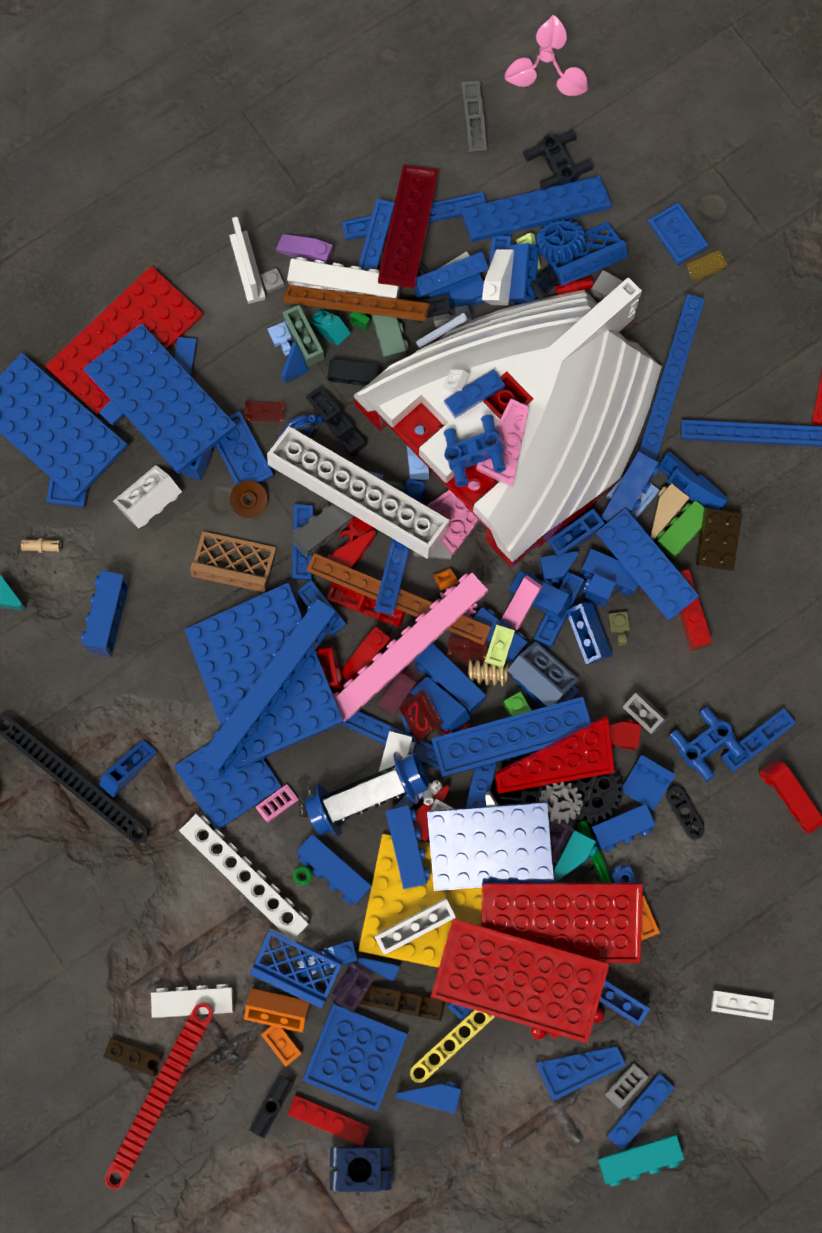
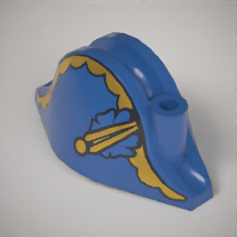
M314 415L296 416L286 424L278 439L288 426L311 439L322 425L323 420L320 416Z

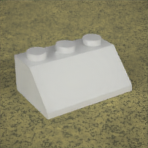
M155 465L113 500V502L139 529L141 526H145L155 514L160 513L168 503L176 500L182 491L167 473Z

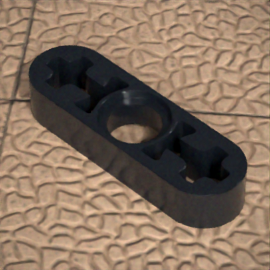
M672 787L667 792L666 799L687 837L692 840H698L704 834V826L684 791L680 787ZM672 791L680 793L678 797L680 803L685 801L686 804H682L676 809L675 805H678L676 799H671ZM682 808L690 810L691 815L688 819L680 816ZM693 818L695 819V821L692 822L693 826L695 828L699 827L700 829L698 831V836H696L695 833H690V831L692 830L690 824L687 826L685 825V823L691 821Z

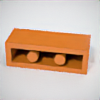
M251 988L245 1007L244 1020L303 1033L310 1003L302 999Z

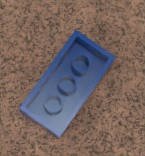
M101 570L100 576H97L95 580V587L97 589L96 593L92 594L90 605H92L91 613L88 612L86 616V624L88 625L86 631L82 633L81 642H83V646L89 653L112 657L129 583L122 574Z

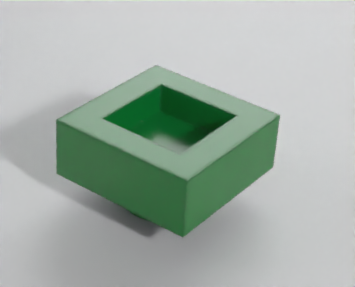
M351 313L350 321L352 324L365 331L370 326V318H368L367 314Z

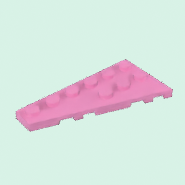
M475 481L470 482L468 485L471 490H477L480 487L479 483ZM448 490L428 504L427 507L449 519L448 531L441 541L449 552L454 555L479 520Z

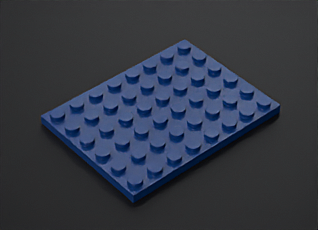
M289 583L184 629L221 728L226 723L227 716L237 708L238 701L249 692L250 685L260 677L262 669L272 661L275 651L283 646L287 635L292 634L295 630L298 620L303 618ZM316 650L233 762L236 769L243 768L344 723Z

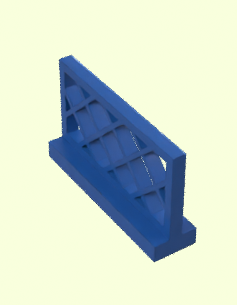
M608 222L584 232L586 238H592L590 243L586 242L585 247L588 248L587 251L579 253V256L582 258L574 260L575 257H573V260L559 261V263L566 264L559 268L557 267L559 263L556 260L550 262L549 259H546L557 275L561 286L628 257L627 244L624 240H620ZM607 230L608 234L607 236L600 235L599 232ZM596 239L604 240L603 245L594 243ZM608 241L616 242L615 244L606 246ZM591 249H598V251L590 253Z
M270 928L250 974L322 1009L343 963ZM271 936L279 939L281 946L272 948L270 943ZM287 947H296L299 955L290 957ZM283 949L287 959L278 961L274 952ZM270 953L274 963L268 965L262 962L261 959L263 955ZM311 954L315 956L317 963L309 966L305 956ZM301 958L304 968L296 970L292 960ZM288 962L292 972H283L280 964ZM329 963L336 966V969L333 973L326 974L323 965ZM319 966L323 976L314 979L310 969ZM306 971L310 980L306 982L301 981L297 973ZM325 980L327 985L326 991L318 989L315 982Z

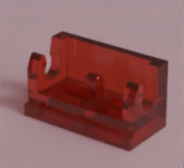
M245 400L246 409H244V416L246 421L283 422V401H279V403H263Z
M449 637L447 658L451 662L469 664V659H471L472 664L479 660L480 665H482L486 659L488 641L481 645L470 639Z

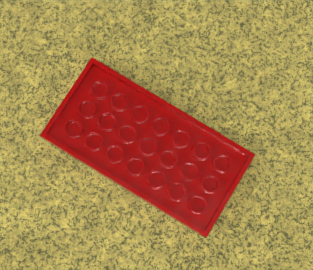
M150 266L45 367L99 417L101 415L99 412L111 400L84 372L83 368L141 323L168 351L177 342L178 337H182L203 317V313Z
M482 882L481 926L606 963H641L643 884Z
M454 918L431 997L588 1043L609 963Z

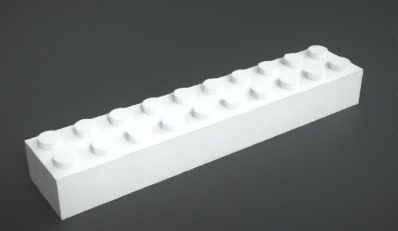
M288 426L267 453L268 465L427 559L448 531L449 519Z

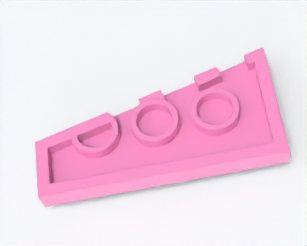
M510 399L496 427L505 444L503 458L507 469L502 473H495L491 459L478 463L476 467L477 471L513 487L529 410L528 406Z

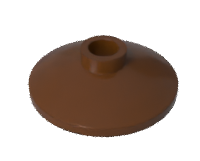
M251 480L238 483L230 493L231 508L237 515L243 518H254L260 515L267 505L265 489L259 483ZM246 495L251 496V500L249 502H246L244 500Z

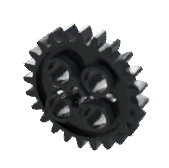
M614 770V773L598 775L594 790L597 793H592L588 807L584 806L588 797V790L586 789L591 788L595 776L591 777L588 783H583L580 779L564 782L565 786L571 783V789L577 787L578 792L584 794L579 814L580 821L587 817L588 823H590L591 818H594L596 823H598V817L601 816L603 820H606V813L612 816L611 809L618 810L615 803L622 802L618 796H622L623 792L618 791V789L622 788L623 784H617L621 777H614L616 770ZM600 781H607L610 785L609 788L606 790L600 789L598 785ZM600 799L603 805L600 808H595L592 805V801Z

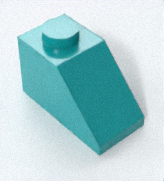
M0 575V608L25 610L24 605Z

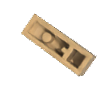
M672 483L668 488L664 487L658 494L660 498L657 502L650 538L653 542L689 499L686 494Z

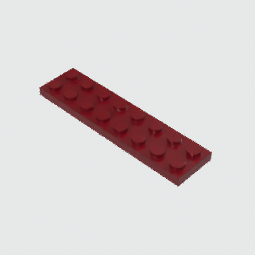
M403 165L379 271L378 284L415 289L439 169Z

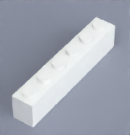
M302 257L291 259L287 277L289 285L393 299L399 298L400 286L378 284V270L369 269V271H364L357 266L346 268L339 263L328 265L320 260L309 262L306 258Z

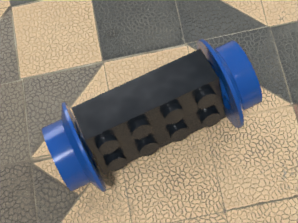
M394 752L395 765L329 793L321 784H318L316 786V794L305 799L308 816L317 833L322 835L332 831L336 836H340L342 834L340 822L349 819L350 815L353 813L360 815L368 811L367 808L370 806L379 807L385 804L386 800L391 797L395 800L404 796L405 792L411 801L417 804L419 802V794L430 789L426 772L418 756L412 753L403 757L400 753Z

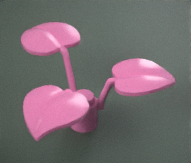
M552 15L537 31L536 39L540 45V55L537 56L535 64L532 65V61L526 57L517 59L507 69L505 80L520 87L529 86L537 77L534 68L537 67L539 61H552L561 76L557 81L559 91L568 96L583 94L588 89L587 77L584 71L578 67H570L563 74L554 57L553 48H562L566 43L567 34L562 22L555 15Z

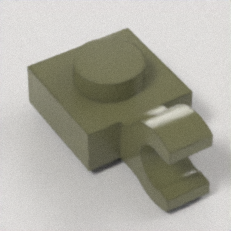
M628 613L608 614L610 634H616L618 646H626L625 632L630 631Z

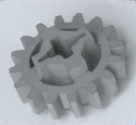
M561 782L560 785L554 783L552 788L547 785L546 791L542 790L539 802L547 801L548 816H551V822L554 819H558L560 824L561 820L564 819L568 823L570 817L575 820L576 814H580L583 803L581 801L582 795L577 794V787L571 789V783L567 786H564V782Z

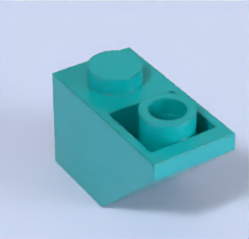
M324 310L315 313L309 321L325 339L337 346L351 334L338 316Z

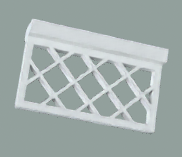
M234 217L232 220L235 234L229 236L247 302L250 304L265 300L266 297L248 232L241 231L238 217Z

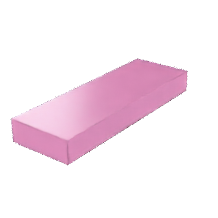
M525 576L501 621L507 622L513 630H519L543 586L529 576Z

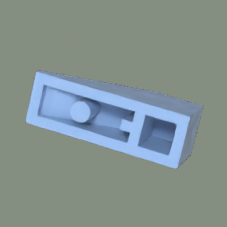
M423 426L416 427L415 432L420 435L424 434ZM406 445L410 479H429L428 467Z

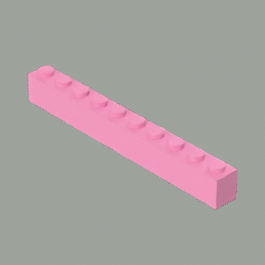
M466 573L459 579L460 584L456 588L453 586L444 593L446 597L442 601H435L430 606L431 611L426 615L422 613L415 620L417 623L412 628L408 626L401 633L402 637L398 641L394 639L387 645L388 650L384 654L381 652L372 659L374 662L369 667L367 665L358 672L360 676L355 680L350 679L344 685L345 689L340 694L339 692L334 694L344 722L349 720L488 592V589L473 573L470 575Z

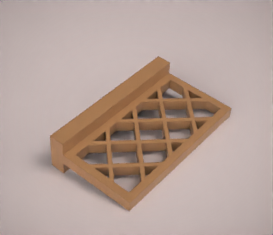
M202 531L194 562H192L190 567L191 577L265 593L276 547ZM205 538L213 539L216 544L207 549L204 545ZM225 543H232L234 548L225 553L221 546ZM219 547L222 555L213 559L210 552ZM250 547L253 552L244 557L240 549ZM237 551L241 559L232 563L228 556ZM262 551L271 552L270 557L263 561L258 555ZM205 554L211 559L206 564L198 563L199 558ZM256 556L260 563L250 567L246 560ZM226 558L230 565L225 568L219 567L216 562ZM244 562L248 569L243 572L237 571L235 566ZM262 566L265 570L264 577L257 576L253 570Z

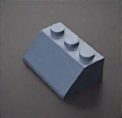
M536 641L523 651L507 670L546 706L557 704L579 680Z

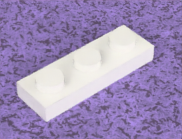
M713 991L711 1011L772 1020L774 1000Z

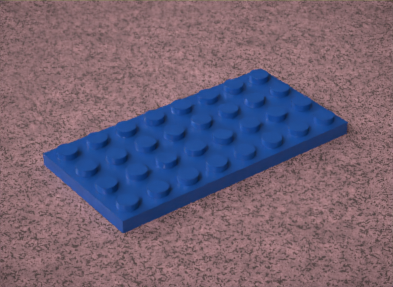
M142 323L83 368L84 372L177 474L181 473L237 428L236 424Z
M23 353L0 375V434L77 501L128 447L127 443Z

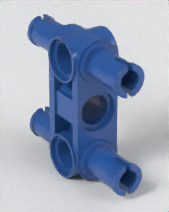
M491 414L481 417L484 433L458 442L457 432L454 428L446 429L443 432L447 443L444 457L448 461L450 470L454 472L458 487L469 483L465 468L491 459L495 473H502L507 469L503 458L505 444L500 432L495 427L494 417Z
M706 707L699 715L710 726L707 731L692 742H688L678 729L671 733L669 738L678 747V752L683 758L684 763L690 766L691 769H696L705 782H708L715 776V773L705 763L708 757L723 746H727L736 759L744 755L746 750L735 739L736 736L730 724L718 719L710 708ZM723 729L727 731L728 734L726 736H720L717 731ZM693 752L697 755V758L689 759L687 754Z

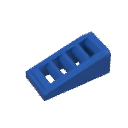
M359 958L358 960L360 965L390 981L395 980L401 966L366 958Z

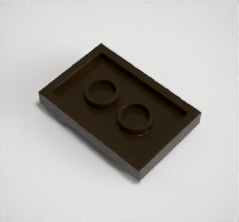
M704 508L696 565L734 571L742 514Z

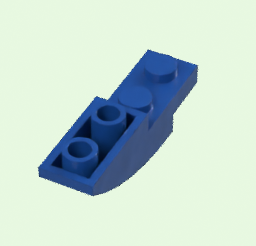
M671 452L667 453L659 464L660 470L669 477L667 482L670 485L672 483L686 494L693 502L696 500L704 508L722 510L729 500L702 474L696 476Z

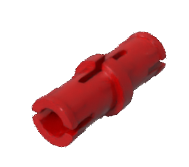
M589 277L582 280H574L563 286L556 285L555 291L557 295L579 290H589L593 287V280Z

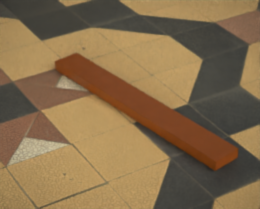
M288 285L283 297L284 303L426 321L430 310V303Z

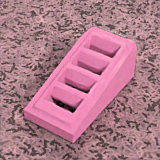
M286 784L255 808L269 824L299 799ZM286 792L292 800L288 802L282 793ZM279 796L285 805L281 806L276 798ZM272 801L279 808L278 810L275 811V809L271 806L270 803ZM267 806L272 814L268 815L264 807Z

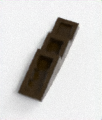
M363 984L359 1004L441 1021L445 1001Z

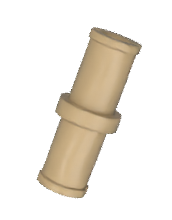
M39 538L38 540L22 539L21 543L22 551H38L39 553H44V551L61 552L60 548H62L61 540H45L44 538Z

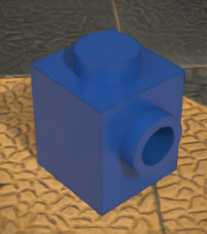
M624 865L613 869L614 873L611 874V878L614 883H638L630 866L625 868Z

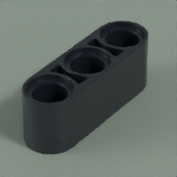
M333 359L329 361L327 380L334 383L366 386L382 373L383 367L371 363Z

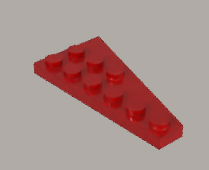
M605 716L495 772L498 793L614 773L608 717Z

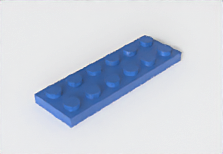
M626 508L596 532L668 621L672 620L699 598V595Z

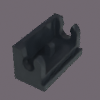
M448 294L416 301L430 303L427 318L447 313L450 316L455 315V312L452 310L454 301Z

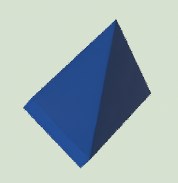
M294 342L281 374L283 383H288L309 372L300 350Z

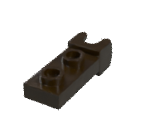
M110 1038L103 1058L151 1076L157 1075V1071L151 1068L152 1061L163 1060L162 1056Z

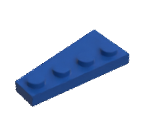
M618 1047L535 1063L553 1101L626 1066Z

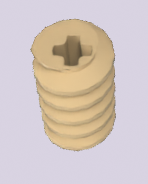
M469 659L468 678L473 683L477 679L478 685H481L483 680H485L486 685H489L492 680L493 685L496 686L498 681H500L501 686L504 687L507 681L508 662L505 668H500L491 664L488 666L485 660L482 666H480L479 660H476L473 665L471 659Z

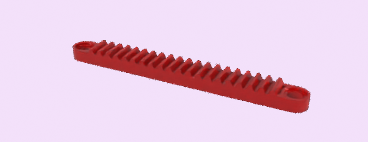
M205 1002L199 1003L190 1014L106 1173L105 1183L110 1189L116 1190L121 1188L132 1171L213 1017V1008L210 1004ZM201 1007L206 1008L209 1012L208 1017L205 1019L197 1015V1011ZM112 1173L120 1174V1183L114 1184L111 1182L110 1176Z

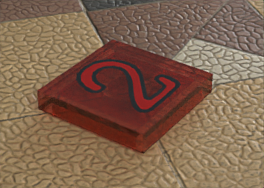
M424 690L419 691L400 708L417 742L426 739L443 724Z

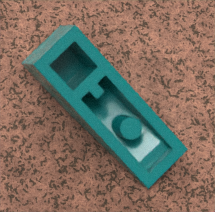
M574 831L553 872L554 882H559L588 861L590 856L594 857L598 850L596 846L597 841Z

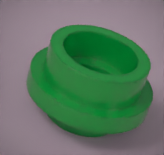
M299 866L294 870L293 879L296 884L305 886L312 881L313 874L307 866ZM302 872L306 873L307 877L304 880L299 878V875Z

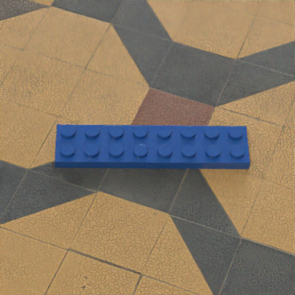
M596 176L554 186L546 190L542 189L462 208L461 215L472 243L546 225L550 221H562L564 218L567 220L611 209L612 204L601 177Z
M579 697L432 738L431 740L443 778L536 752L591 724L584 699Z

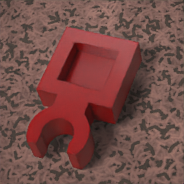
M356 517L347 524L350 530L342 531L339 538L342 539L344 536H348L350 538L346 542L348 544L355 537L359 538L373 530L374 527Z

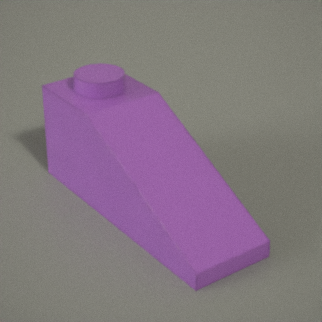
M282 234L276 248V252L293 258L302 257L306 258L309 262L320 260L328 265L334 254L332 244L314 238Z

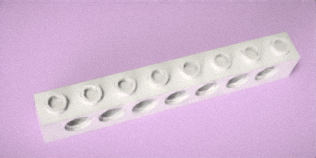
M195 814L179 831L283 934L296 940L308 928L309 924L307 921L309 918L301 911L297 913L293 909L294 904L287 897L283 900L278 895L281 891L273 883L269 886L264 881L267 877L260 870L255 872L250 867L252 863L245 856L241 858L236 854L238 849L231 842L227 845L222 840L225 836L217 828L213 831L208 826L210 822L203 815L199 817ZM202 831H208L209 837L204 841L200 840L199 834ZM217 844L223 846L220 854L213 853V847ZM230 858L237 860V864L233 868L227 867V861ZM245 871L251 874V878L247 882L241 881L240 878L241 874ZM258 885L265 887L263 895L257 896L254 891ZM277 899L279 901L277 909L272 910L269 908L270 900ZM285 913L293 914L291 923L283 922V915Z

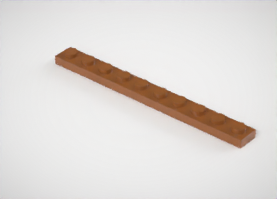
M313 553L306 570L307 572L377 600L381 585L380 580ZM400 589L395 608L418 618L422 613L426 615L431 611L430 606L433 603ZM462 615L447 630L484 645L491 627Z

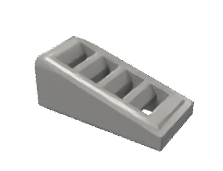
M634 1063L605 1095L620 1109L649 1077ZM631 1072L640 1079L639 1082L630 1075ZM626 1078L635 1086L634 1088L625 1081ZM620 1084L629 1092L628 1094L619 1087ZM614 1091H616L623 1098V1100Z

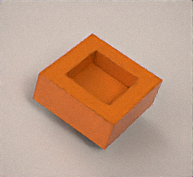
M450 568L433 575L434 581L440 590L451 588L453 585L458 584L457 577Z

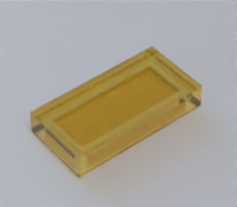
M720 250L686 264L693 282L719 272L728 266Z

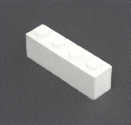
M443 898L374 934L385 955L456 917L447 899Z
M228 984L216 985V989H208V985L196 986V990H188V987H176V991L168 992V988L156 989V993H151L152 1018L190 1016L195 1006L202 1002L210 1004L214 1014L234 1013L233 988H228ZM204 1007L199 1008L197 1011V1015L209 1014L208 1010Z

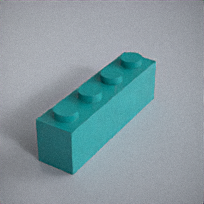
M671 1135L597 1158L605 1184H610V1187L621 1184V1180L628 1177L630 1180L641 1178V1173L647 1171L649 1174L660 1172V1167L667 1165L668 1168L677 1167L680 1165V1161L684 1160L677 1135Z

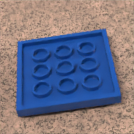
M202 747L174 766L213 827L218 830L282 788L264 759L240 769H236L234 762H232L225 773L222 774L200 758L204 748Z
M333 1004L302 1081L378 1112L408 1034Z

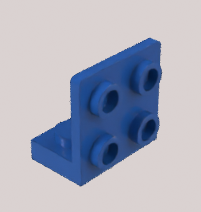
M641 755L620 791L638 803L646 804L648 809L654 811L676 775Z

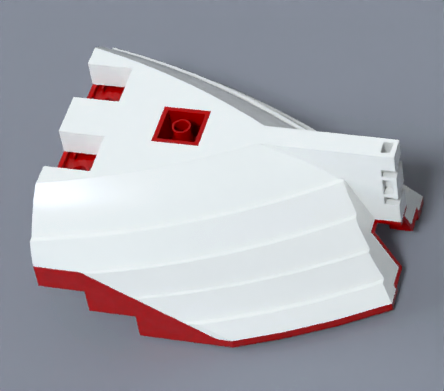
M627 278L599 303L585 290H579L518 304L466 321L448 331L436 342L390 365L354 395V404L379 431L388 425L486 527L485 541L512 568L534 547L539 549L561 528L565 529L620 480L649 411L662 366L637 341L626 339L620 333L634 320L635 310L639 302L638 298L642 292L635 283ZM451 369H464L469 373L464 387L493 369L505 384V388L457 418L453 417L444 404L445 399L458 392L448 391L443 387ZM510 399L528 406L529 410L513 487L477 471L476 467L478 464L465 468L469 483L475 481L479 483L480 487L477 490H471L468 486L469 483L458 487L454 472L450 470L448 461L444 457L447 443L443 432L446 429L454 428L457 432L458 442L484 433L481 417L484 415H493L495 427H497ZM423 426L426 432L421 435L417 434L415 428Z

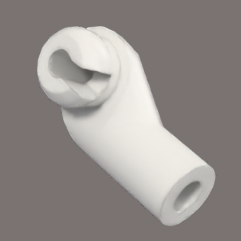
M434 780L432 783H429L430 789L423 792L425 805L433 804V796L442 788L440 781Z

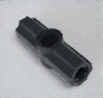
M281 1075L277 1077L249 1129L252 1133L265 1139L294 1085L292 1081ZM269 1101H274L277 1104V1110L273 1113L269 1112L266 1108Z

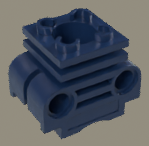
M392 1146L330 1147V1167H339V1170H330V1190L339 1192H381L383 1190H392V1170H382V1167L392 1166ZM362 1157L370 1162L372 1166L370 1177L364 1180L352 1177L349 1171V1164L354 1158Z

